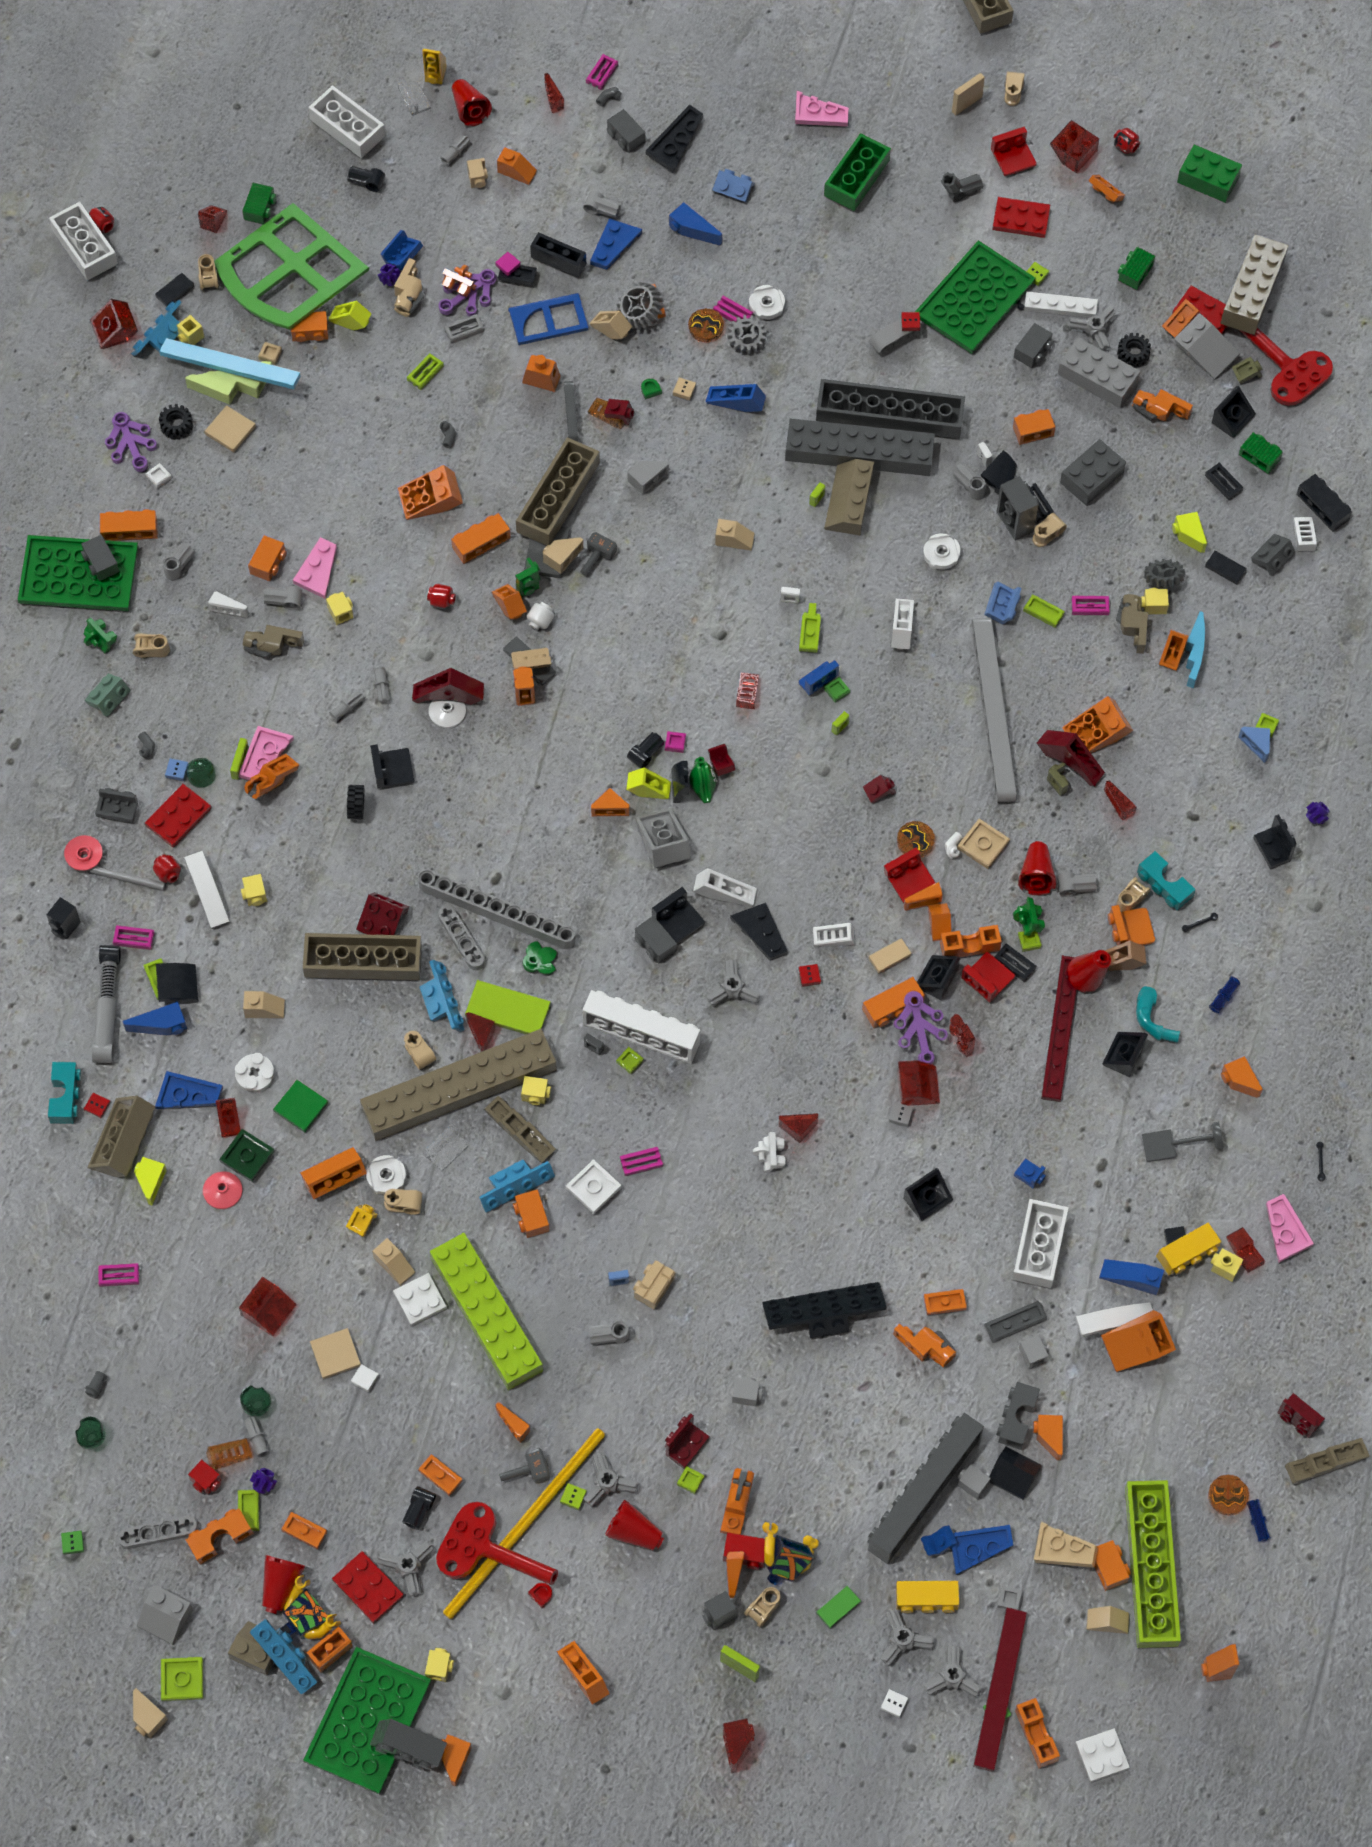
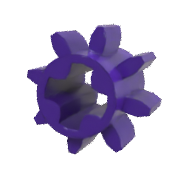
M386 264L381 267V273L378 274V277L383 285L394 286L401 273L396 265Z
M1312 802L1306 807L1308 809L1306 817L1311 823L1324 824L1329 819L1327 815L1330 811L1323 802Z
M261 1468L260 1471L256 1470V1473L253 1472L250 1479L253 1482V1489L261 1494H265L267 1491L270 1492L271 1489H274L277 1482L273 1479L274 1473L266 1468Z

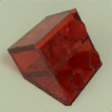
M1071 120L1051 141L1050 146L1064 166L1078 173L1098 151L1100 138Z
M262 1276L239 1306V1311L242 1317L273 1337L296 1307V1303L278 1286Z

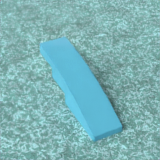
M1201 611L1198 614L1185 649L1191 652L1186 668L1191 670L1187 686L1194 688L1204 651L1205 623L1204 613Z

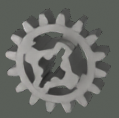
M746 315L743 316V319L737 317L736 322L732 321L731 327H728L727 339H730L729 345H734L735 351L739 348L740 353L747 350V353L750 354L752 349L754 352H757V346L762 348V342L766 341V330H763L764 324L759 325L760 319L758 318L754 321L752 315L749 319H747Z

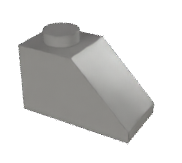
M640 461L629 468L628 482L643 495L669 473V463L667 461Z

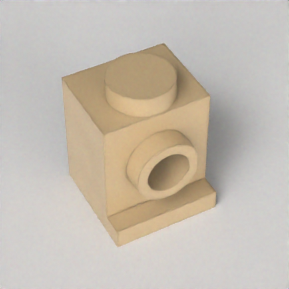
M480 158L467 161L471 188L484 187L486 185L485 179L488 178L485 159Z

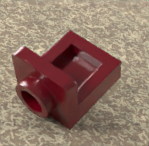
M608 399L604 415L606 418L623 419L624 424L629 425L630 420L634 417V409L629 400Z
M725 744L708 749L710 764L718 776L735 771V765L728 755Z
M881 774L863 786L871 803H876L887 794L894 795L896 793L893 780Z

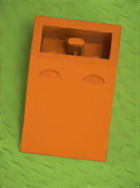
M445 465L398 488L407 520L445 512L463 503L455 472Z
M1109 696L1062 727L1064 732L1076 733L1090 753L1119 741L1133 731L1116 701Z
M1155 1310L1101 1335L1116 1372L1158 1359L1176 1350L1162 1314Z

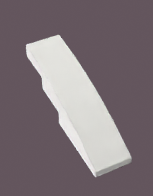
M203 851L184 857L210 927L213 928L229 922Z
M1150 1302L1133 1304L1079 1315L1075 1319L1081 1337L1096 1333H1107L1153 1309Z

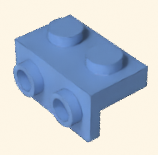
M725 169V171L719 170L713 191L747 202L751 187L755 184L751 181V177L743 174L741 177L735 176V172Z
M998 581L994 583L984 615L991 617V619L1002 625L1011 621L1016 614L1015 607L1021 599V588L1011 589Z

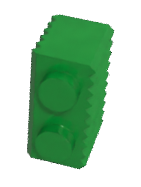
M252 183L242 210L245 221L248 220L263 225L266 218L269 219L271 214L270 206L275 204L276 201L274 187Z
M1136 247L1134 252H1129L1126 264H1121L1117 272L1119 274L1118 281L1137 290L1153 267L1156 256L1142 248Z
M1253 432L1240 447L1238 455L1269 474L1281 460L1283 452L1277 445L1270 444L1262 435Z

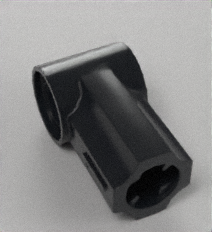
M352 166L348 171L347 180L348 182L363 185L369 191L378 192L384 181L385 173L377 168L366 170Z
M652 732L640 745H635L631 748L627 758L640 769L645 768L650 763L652 756L664 745V741L660 735Z
M417 1486L412 1494L411 1504L402 1523L412 1529L419 1530L427 1511L433 1506L436 1494Z

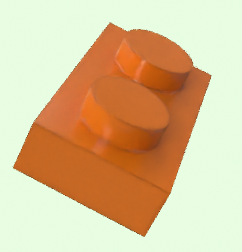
M1092 175L1089 182L1093 184L1092 187L1099 192L1102 191L1109 201L1118 202L1122 201L1125 197V194L1102 176Z
M1185 299L1162 327L1175 338L1200 311Z
M963 1289L929 1293L923 1296L927 1315L963 1311L967 1308Z
M432 1454L418 1469L422 1475L448 1496L463 1481L461 1477Z
M293 1512L290 1513L281 1529L282 1532L317 1550L327 1534L326 1529Z

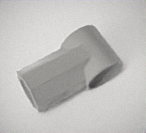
M590 191L583 208L589 214L596 215L600 213L616 219L620 213L621 203L604 198L603 194L598 191Z
M966 464L958 466L953 472V476L969 491V496L972 499L978 500L983 498L985 495V480L977 476Z
M181 543L171 557L164 560L163 567L167 579L177 580L180 578L181 570L194 555V550L190 545Z
M288 586L286 589L266 587L264 591V604L282 605L289 610H298L302 589L296 586Z
M1064 872L1057 876L1059 894L1064 897L1075 895L1077 892H1092L1097 889L1095 874L1074 875L1071 872Z
M623 1321L589 1327L591 1345L610 1342L624 1343L630 1336L628 1326ZM617 1329L625 1330L623 1335L615 1334Z

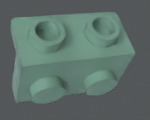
M108 673L102 678L95 689L89 693L85 702L89 706L99 709L104 716L108 717L129 694L130 689L122 678Z

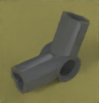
M947 172L941 180L942 185L954 202L961 201L967 194L983 189L982 179L978 174L959 180L954 173Z

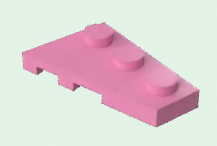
M797 91L795 124L848 127L849 108L830 101L823 102L818 100V97H808L803 95L802 92Z
M320 537L294 577L293 584L326 599L330 573L337 550L336 544Z
M257 726L239 772V778L250 780L251 777L259 774L262 765L278 758L294 740V737Z
M1284 1194L1266 1203L1278 1263L1314 1245Z

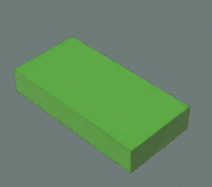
M846 1586L821 1607L816 1614L830 1629L861 1603V1600Z

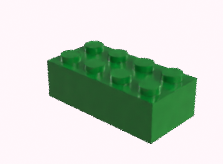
M860 133L826 181L824 196L855 211L890 161L891 148Z

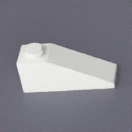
M896 598L891 648L900 650L910 649L914 600Z
M707 868L696 875L693 892L710 899L753 906L757 888Z

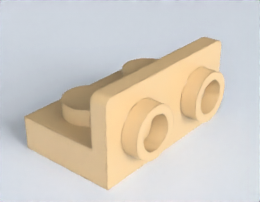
M548 648L511 653L513 670L522 666L532 669L551 666Z

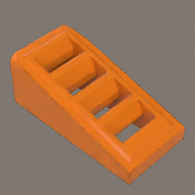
M939 882L904 900V910L907 911L941 903L943 894Z
M500 1402L497 1403L495 1407L498 1415L521 1443L530 1433L529 1425Z
M743 1551L729 1552L727 1554V1577L730 1598H734L736 1595L744 1559Z

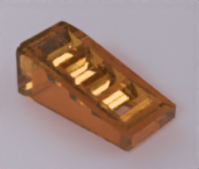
M596 398L588 413L618 429H622L625 425L623 419L605 417L604 412L608 401Z
M247 1438L209 1446L206 1451L209 1465L214 1470L252 1458ZM238 1446H242L244 1454L240 1455ZM232 1448L234 1449L235 1456H232V1453H231V1449H232ZM223 1451L226 1452L227 1458H224ZM215 1454H218L219 1460H216Z

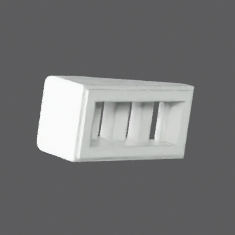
M1294 517L1297 551H1315L1317 542L1312 517ZM1299 523H1308V525H1299ZM1300 528H1309V530H1300Z
M217 591L213 593L208 601L209 610L244 618L249 616L246 605Z
M851 923L813 927L815 947L855 944L854 928ZM820 932L824 933V940H820ZM828 932H831V939H828ZM836 932H839V938H836Z

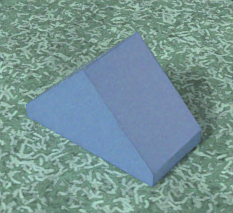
M1242 727L1238 737L1265 763L1270 750V729Z

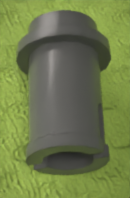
M96 1371L90 1384L85 1387V1393L92 1398L99 1396V1391L108 1377L104 1373Z

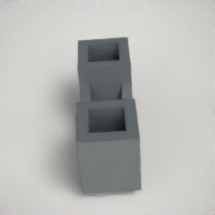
M1020 1382L1016 1383L1015 1388L1011 1387L1008 1399H1011L1009 1406L1005 1405L1002 1417H1005L1004 1424H999L996 1433L997 1436H1000L998 1443L1019 1450L1022 1449L1028 1425L1020 1423L1016 1418V1414L1020 1411L1033 1413L1040 1391L1039 1388Z

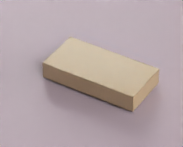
M901 938L871 954L868 959L879 974L907 959L912 953Z

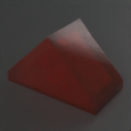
M213 205L199 210L200 228L217 233L227 214V210Z
M468 1012L466 1013V1021L480 1052L485 1051L495 1031V1021Z
M236 1099L216 1100L221 1136L238 1135L241 1128Z
M818 1113L779 1116L778 1124L781 1129L801 1143L818 1124Z

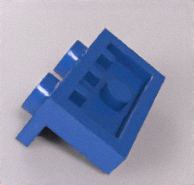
M835 660L831 663L826 661L801 678L798 683L810 696L839 675V664Z

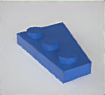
M609 218L592 255L590 265L607 270L620 257V254L632 244V241L642 234V229Z
M166 1071L155 1108L216 1106L219 1103L223 1085Z
M1010 1525L953 1533L957 1544L951 1548L955 1575L1013 1546Z

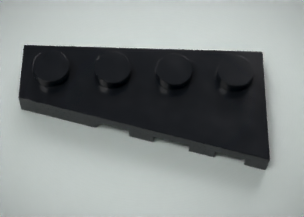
M689 104L646 149V155L673 173L701 123L703 113Z

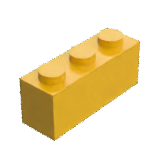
M1208 1222L1159 1249L1156 1258L1169 1276L1173 1273L1177 1275L1183 1272L1190 1263L1195 1265L1202 1260L1203 1256L1215 1254L1219 1250L1218 1247L1221 1240Z
M958 1581L896 1582V1610H901V1613H913V1610H922V1613H933L934 1610H942L943 1613H953L959 1608Z

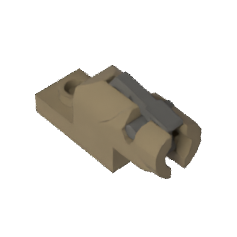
M1126 594L1121 599L1116 621L1120 623L1123 635L1134 636L1133 646H1137L1136 653L1144 654L1148 612H1142L1141 598L1139 596Z
M266 625L264 634L263 632H245L243 649L267 658L270 654L281 655L284 643L291 647H303L304 636L301 631Z

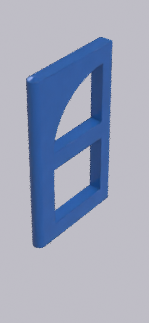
M579 293L510 307L508 309L518 345L588 331ZM574 304L579 325L556 330L550 309ZM542 310L548 332L524 337L525 323L530 316Z

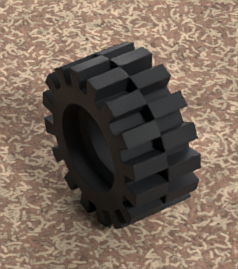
M1130 333L1129 336L1127 334L1124 335V338L1120 339L1118 345V359L1132 365L1134 368L1136 365L1138 368L1142 364L1145 365L1151 351V344L1148 338L1144 340L1145 336L1139 337V333H1136V336H1133V333ZM1134 346L1138 347L1141 352L1139 354H1131L1127 349Z
M172 404L168 405L169 409L165 407L163 409L164 412L161 411L159 416L162 433L167 438L170 436L173 440L174 437H177V440L180 439V436L185 438V433L189 435L191 433L190 430L193 428L189 409L187 407L184 409L183 405L179 408L178 404H175V407H172ZM173 418H181L183 420L178 426L169 424V421Z
M348 785L347 819H363L364 785Z

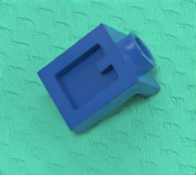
M1025 1158L1015 1171L1014 1176L1031 1188H1034L1036 1184L1040 1185L1045 1179L1046 1175L1044 1173L1046 1168L1043 1165L1039 1168Z
M950 1525L943 1526L932 1535L921 1538L928 1556L942 1555L957 1544Z

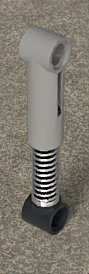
M100 945L99 963L102 966L101 972L103 975L100 980V998L97 999L95 1036L92 1045L93 1063H113L114 1060L113 1040L116 1013L114 984L116 983L115 971L121 961L120 945Z

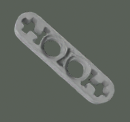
M451 906L441 907L438 916L444 929L468 967L472 970H480L484 966V956L455 909ZM445 912L450 914L451 923H449V919L446 916L444 917ZM459 926L462 928L460 934H453L451 932L452 928ZM468 941L472 946L469 949H462L461 944ZM471 953H473L476 959H479L478 964L473 962Z
M185 1516L123 1529L118 1534V1541L122 1548L132 1549L189 1537V1534L197 1530L198 1526L193 1517ZM186 1522H189L190 1525H193L190 1527L189 1531H187L186 1528L179 1529L181 1533L177 1534V1528L175 1524H178L179 1528L186 1526ZM165 1526H172L174 1528L171 1535L166 1536L162 1533ZM145 1530H152L153 1537L145 1540L142 1538V1533ZM135 1532H138V1537L140 1539V1541L137 1542L136 1538L130 1539V1543H126L125 1540H122L125 1539V1535L129 1534L130 1537H136Z

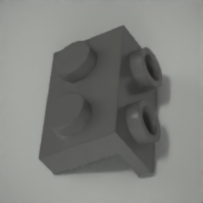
M1273 534L1251 559L1253 563L1266 567L1269 575L1273 576L1295 554V550L1290 539Z
M111 788L99 789L100 797L95 812L96 817L133 823L138 806L137 796L129 791L118 792Z

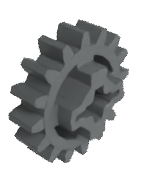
M1162 559L1161 562L1155 560V563L1150 562L1149 566H1146L1144 570L1146 583H1150V586L1157 585V588L1167 589V586L1174 588V584L1180 585V581H1184L1185 577L1183 565H1179L1178 561L1173 563L1172 559Z

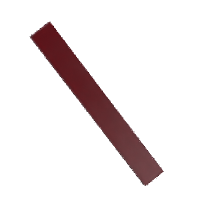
M1064 955L1061 957L1041 1096L1043 1100L1061 1101L1077 990L1068 980L1067 967L1069 962L1075 957Z
M1006 1608L973 1767L991 1772L995 1769L1027 1612Z

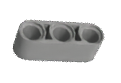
M900 318L875 333L869 342L879 355L882 356L917 336L921 332L922 327L920 326V331H902Z

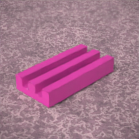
M603 54L586 78V83H591L594 87L598 86V89L601 90L618 66V61ZM607 60L606 64L604 65V67H602V69L600 70V73L597 75V77H596L595 80H594V79H593L594 76L596 75V73L598 72V70L600 69V67L602 66V64L604 63V61Z
M724 295L717 302V305L713 307V312L731 322H736L737 318L735 316L743 319L744 315H746L747 319L751 315L753 316L752 311ZM721 307L724 308L725 310L729 311L731 314H729L728 312L722 310Z
M1072 596L1071 598L1072 615H1109L1110 613L1109 596ZM1076 602H1105V604H1076Z
M116 925L113 945L151 950L155 932L151 929ZM119 932L149 935V937L119 934Z
M658 1147L620 1156L625 1176L663 1167ZM644 1157V1158H641V1159H637V1160L625 1162V1161H628V1160H632V1159ZM657 1160V1162H655V1163H651V1164H647V1165H643V1166H639V1167L627 1169V1167H630V1166H633V1165H637V1164L639 1165V1164H643V1163H645V1162Z
M139 1264L98 1266L99 1287L138 1285ZM134 1270V1272L103 1274V1271ZM128 1277H134V1278H131V1279L103 1280V1279H111V1278H128Z

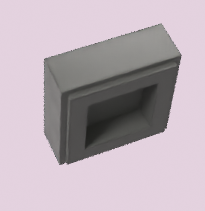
M587 1033L584 1037V1047L601 1055L604 1051V1043Z

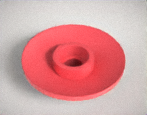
M87 835L73 838L68 842L64 850L67 864L78 871L94 868L99 864L103 855L99 841ZM83 854H87V855H88V856L85 857V858H82V857H81Z
M217 1172L205 1181L203 1195L210 1206L216 1209H228L240 1200L242 1184L239 1178L230 1172ZM224 1185L225 1189L219 1190V1186Z

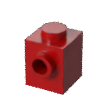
M202 1459L188 1474L190 1481L194 1483L192 1486L199 1493L205 1492L209 1495L211 1491L215 1492L221 1485L220 1474Z

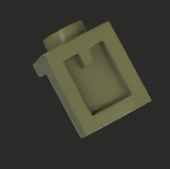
M1252 357L1232 367L1240 384L1256 375L1259 378L1263 377L1260 372L1263 370L1258 360L1254 361Z
M1063 762L1059 765H1053L1048 770L1047 781L1060 796L1067 793L1069 785L1066 777L1061 775L1064 773L1066 766Z

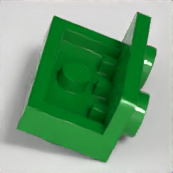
M530 557L526 559V570L515 575L516 590L519 591L521 598L529 596L539 589V581L541 580L539 566L535 561L532 562Z

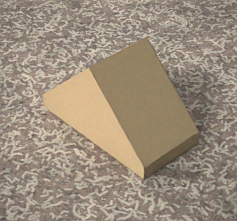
M1113 1606L1088 1609L1087 1630L1128 1634V1612Z

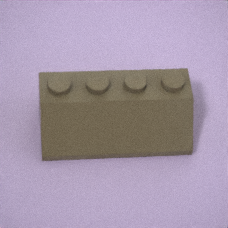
M854 459L837 465L824 530L861 535L874 462Z
M139 1096L116 1098L87 1168L113 1177L127 1176L132 1169L134 1157L139 1152L141 1140L146 1135L148 1123L153 1118L155 1106Z

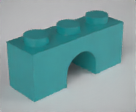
M1154 851L1139 864L1138 876L1142 881L1149 883L1152 890L1156 894H1160L1168 906L1174 907L1178 911L1194 897L1196 889L1183 877L1175 882L1166 881L1162 875L1167 871L1169 863Z
M52 1062L51 1082L53 1087H62L66 1091L59 1098H49L48 1118L50 1124H74V1117H78V1106L75 1104L76 1099H79L80 1095L77 1081L81 1080V1069H78L76 1062Z

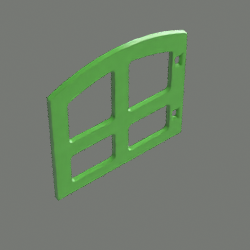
M294 203L214 261L221 281L231 296L241 306L262 320L289 330L369 271L367 265ZM283 218L282 222H280L278 225L275 224V222ZM292 220H296L317 238L298 253L293 252L274 235L275 232ZM259 244H264L284 264L250 289H246L237 277L232 264ZM326 248L330 249L350 266L348 270L331 282L327 281L307 264L310 259ZM240 249L241 252L234 256L233 253ZM294 272L318 291L290 313L276 309L258 299Z

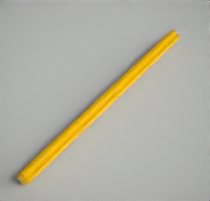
M597 1428L501 1541L500 1546L509 1550L513 1547L605 1437V1433ZM489 1558L485 1560L443 1610V1614L447 1618L452 1619L497 1566L498 1562Z

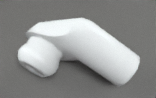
M955 832L945 843L946 854L952 859L958 857L960 853L957 849V844L963 837L958 832Z

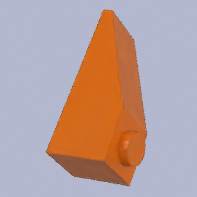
M575 1641L557 1651L559 1657L592 1705L610 1694L603 1678Z
M1231 1644L1205 1658L1203 1664H1201L1202 1675L1206 1676L1207 1682L1232 1679L1239 1666L1236 1644Z

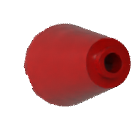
M459 79L453 83L451 89L459 119L467 126L481 124L482 120L485 117L488 118L492 111V104L489 99L465 79Z
M1035 841L1029 845L1018 878L1019 888L1022 891L1023 889L1027 890L1028 894L1045 895L1050 893L1052 888H1056V877L1049 849L1041 841Z
M1098 950L1072 959L1067 967L1070 984L1081 992H1093L1098 989L1111 964L1109 953L1104 950Z
M623 1500L617 1509V1513L612 1518L605 1533V1536L649 1550H654L655 1547L659 1549L664 1540L662 1537L663 1532L626 1500Z
M268 1555L265 1556L262 1606L266 1607L265 1611L277 1614L278 1610H283L295 1586V1579L302 1575L305 1565Z

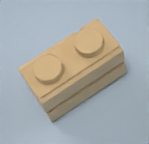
M657 1260L652 1265H647L643 1273L645 1275L643 1280H638L633 1288L635 1291L634 1298L652 1309L656 1308L675 1279V1271Z

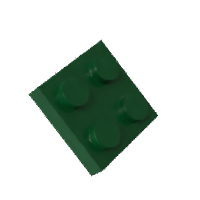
M241 1129L219 1161L253 1182L275 1150L244 1129Z

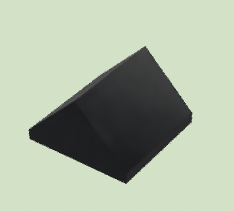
M1236 386L1214 410L1211 422L1232 438L1256 414L1239 386Z
M932 955L917 981L921 990L942 1000L959 969L960 958L958 956Z
M1117 1032L1102 1064L1107 1068L1130 1077L1145 1046L1148 1034L1143 1032Z
M935 1168L907 1187L903 1197L921 1221L953 1200L938 1168Z
M1005 1446L989 1476L991 1478L990 1483L1024 1500L1042 1465Z

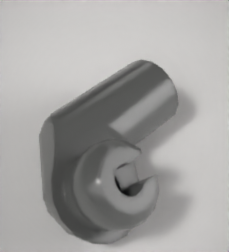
M617 87L606 89L596 99V103L603 106L609 97L613 96L614 99H618L622 93Z
M443 421L440 423V429L445 436L442 445L450 448L456 436V431L450 423Z

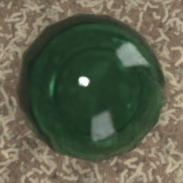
M206 758L191 760L186 768L189 783L197 788L211 785L216 777L214 765Z
M250 1385L243 1389L240 1394L241 1408L246 1414L258 1417L265 1415L269 1411L272 1404L271 1397L263 1387L255 1388L253 1385Z
M88 1416L81 1419L79 1428L75 1430L77 1443L83 1449L93 1450L100 1446L106 1438L105 1426L96 1417Z

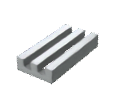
M476 314L446 325L444 330L452 344L484 332V327Z

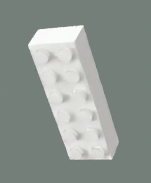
M591 990L582 1010L583 1025L692 1064L700 1045V1029L697 1026L681 1023L674 1017H664L654 1010H645L638 1004L631 1005L618 997H609L602 991L595 992Z

